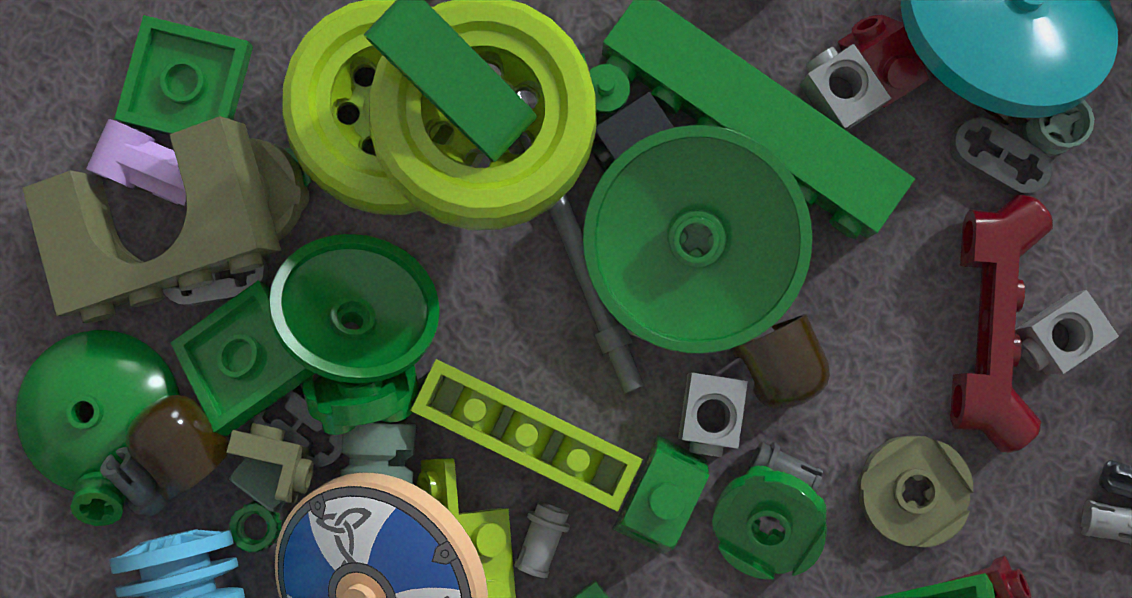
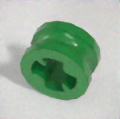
M101 472L84 474L78 479L74 490L75 495L70 506L72 514L78 520L93 526H106L115 523L121 518L126 496L109 479H106Z

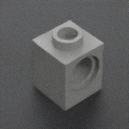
M852 44L839 54L834 47H831L816 56L806 65L810 72L800 84V87L815 109L846 131L881 109L891 99L855 44ZM841 77L847 80L853 90L852 98L842 99L835 96L830 90L829 78Z
M1087 290L1067 294L1015 329L1022 339L1021 355L1034 370L1040 371L1042 369L1046 375L1066 373L1119 337ZM1057 322L1064 325L1069 334L1068 345L1063 351L1054 344L1052 339V330Z
M698 373L687 374L678 439L691 441L689 452L722 457L724 446L731 448L739 447L748 381ZM710 399L720 403L725 411L723 425L714 432L703 430L697 421L698 408L703 402Z

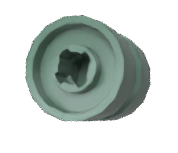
M373 422L358 425L353 430L342 434L341 453L350 458L349 465L340 470V477L355 473H378L396 477L413 484L414 472L406 467V460L415 455L416 424Z

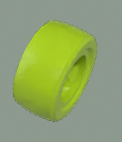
M363 0L350 3L325 16L304 36L290 59L283 83L282 117L290 148L303 171L325 193L349 207L369 213L404 215L420 210L416 209L391 184L377 157L362 151L365 141L371 138L369 131V94L372 85L362 87L354 81V75L360 68L368 67L376 72L377 64L382 54L364 37V34L396 0ZM347 104L354 105L360 112L359 119L351 125L343 124L337 118L339 109ZM438 124L430 132V139L440 145H447L454 137V131L446 124ZM471 152L465 160L466 165L478 168L485 154Z
M451 0L439 3L432 8L487 64L497 66L501 72L500 77L516 93L526 90L535 96L536 105L532 110L538 118L522 133V135L527 136L530 140L531 146L521 154H512L507 149L496 162L490 160L487 168L467 166L465 160L471 152L483 153L382 55L377 64L369 94V131L377 160L391 184L416 209L441 223L467 230H501L526 223L551 209L573 187L589 160L596 133V95L587 64L573 40L551 18L526 4L512 0ZM438 124H446L454 131V137L447 145L437 144L430 139L432 128Z

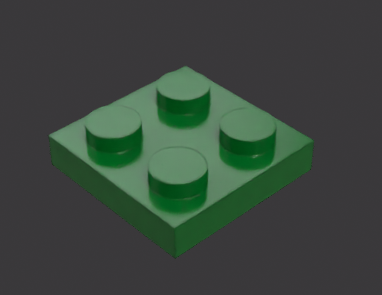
M143 15L114 119L124 125L165 135L219 116L234 120L253 50L252 44L247 40Z
M259 280L171 342L174 352L206 417L211 423L213 431L223 436L232 433V430L242 426L315 374L293 359L276 337L269 314L271 289Z

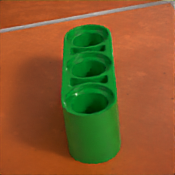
M396 0L364 34V37L420 93L493 162H496L538 118L529 105L425 0Z

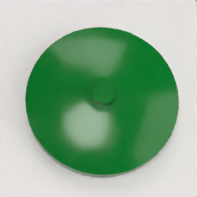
M690 125L675 127L650 135L635 143L611 164L603 174L590 199L585 217L583 246L588 273L599 298L608 311L624 327L643 340L659 347L685 353H709L731 349L758 337L773 326L790 308L801 290L809 269L812 253V226L808 206L801 188L787 166L773 152L756 140L733 130L715 126Z

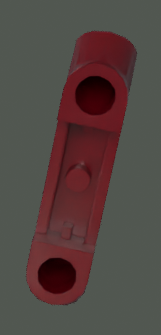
M1016 195L997 212L969 210L964 218L962 228L960 266L982 268L975 374H953L950 420L955 429L983 431L1000 452L1006 453L1016 452L1024 448L1038 436L1041 428V420L1012 388L1013 367L1018 366L1022 351L1021 338L1018 334H1015L1016 312L1021 311L1025 299L1024 282L1018 279L1019 260L1023 254L1053 229V219L1048 209L1037 198L1026 195Z

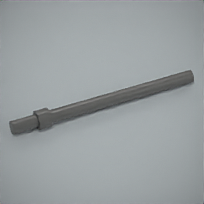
M519 91L517 94L529 105L525 92ZM521 134L520 140L526 151L531 146V142L527 136ZM565 194L549 211L599 331L594 334L602 355L608 353L625 394L644 386L628 346L633 342L626 327L621 323L619 324L618 320L608 311L592 284L585 261L583 234L568 197Z

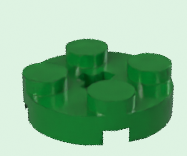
M415 365L397 376L378 382L347 383L331 380L323 376L318 377L314 381L313 376H311L303 383V393L308 413L312 418L322 423L325 433L331 435L344 434L353 430L358 425L380 420L386 422L404 420L413 413L411 411L413 407L412 400L419 391Z
M754 466L745 475L730 482L720 494L712 519L713 531L715 530V534L720 541L718 548L723 557L737 570L759 579H774L775 573L785 574L793 571L792 576L804 573L812 567L822 554L827 533V509L824 500L801 479L785 472L774 471L767 466ZM763 516L774 517L780 521L779 524L785 529L781 532L773 528L766 534L759 530L761 521L758 518Z

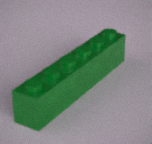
M633 0L603 42L602 55L608 59L605 64L619 67L627 75L630 84L636 78L652 89L651 94L662 109L671 114H676L680 109L698 121L695 125L715 126L733 130L756 140L768 148L792 173L802 190L808 208H811L816 203L832 215L829 223L847 237L857 239L859 235H862L868 239L877 234L915 180L910 174L658 0Z

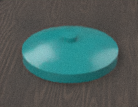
M901 0V12L905 30L912 46L926 67L957 95L995 113L1021 118H1041L1066 112L1083 102L1104 81L1114 64L1117 54L1118 28L1109 0Z

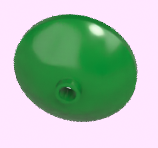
M340 234L323 237L296 250L277 271L272 283L269 301V314L274 333L288 354L299 364L320 376L347 383H371L386 380L403 373L415 365L427 352L434 339L440 313L439 299L433 281L414 257L390 242L359 234ZM353 322L356 323L360 329H348L344 327L343 324Z
M91 330L76 333L63 338L46 349L26 373L16 403L18 436L27 457L35 468L51 482L74 492L78 479L84 474L100 472L103 462L110 454L122 464L123 460L117 455L116 450L127 447V430L133 419L145 407L158 399L170 395H180L179 388L165 360L152 347L138 338L109 330ZM85 402H89L94 409V415L87 423L79 415L80 407Z

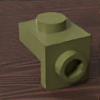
M252 423L250 434L232 430L226 453L283 466L275 500L296 503L298 493L306 494L314 469V461L307 459L310 448L283 441L286 431L274 427Z

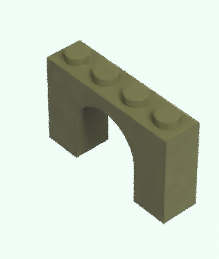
M219 116L169 134L185 188L187 200L186 218L181 233L174 244L162 255L147 262H143L133 256L120 241L114 226L101 176L70 170L22 188L57 316H81L82 323L102 321L116 315L114 308L128 302H130L131 307L153 304L165 299L163 289L178 285L181 291L204 287L214 282L212 276L214 273L229 269L231 274L251 271L264 265L262 257L281 251L244 123Z

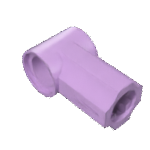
M108 119L86 169L104 178L119 182L134 190V187L137 186L151 192L155 196L187 207L185 188L175 152L155 143L156 140L134 128Z

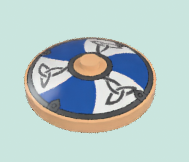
M355 473L335 478L323 484L304 497L293 508L286 518L278 537L275 552V577L280 598H488L486 577L482 563L462 525L437 499L419 487L396 477L378 473Z

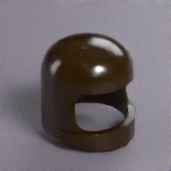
M807 314L771 326L774 329L773 332L731 348L735 359L741 358L749 369L755 385L753 392L757 399L772 409H788L802 405L820 394L828 384L830 366Z
M170 395L151 403L133 419L127 430L126 446L133 460L140 463L156 480L155 489L164 500L172 499L199 483L228 454L226 453L229 445L228 439L213 431L204 410L194 400L186 396Z

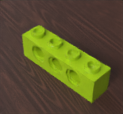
M437 359L411 409L412 412L617 512L643 460L620 447Z

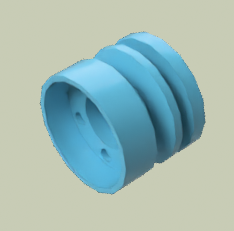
M194 529L141 542L121 556L109 559L112 574L139 569L141 578L115 587L116 596L125 598L144 596L145 598H245L243 588L227 587L216 589L214 578L238 567L237 558L232 557L210 562L208 553L234 544L231 530L205 531Z

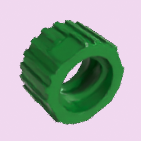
M255 501L249 503V505L245 504L243 508L234 511V515L230 518L229 530H231L236 547L250 553H257L264 550V548H270V545L276 543V539L279 537L282 529V520L279 518L280 514L276 511H269L259 502ZM251 514L262 516L267 523L266 535L259 540L249 538L244 530L245 521Z

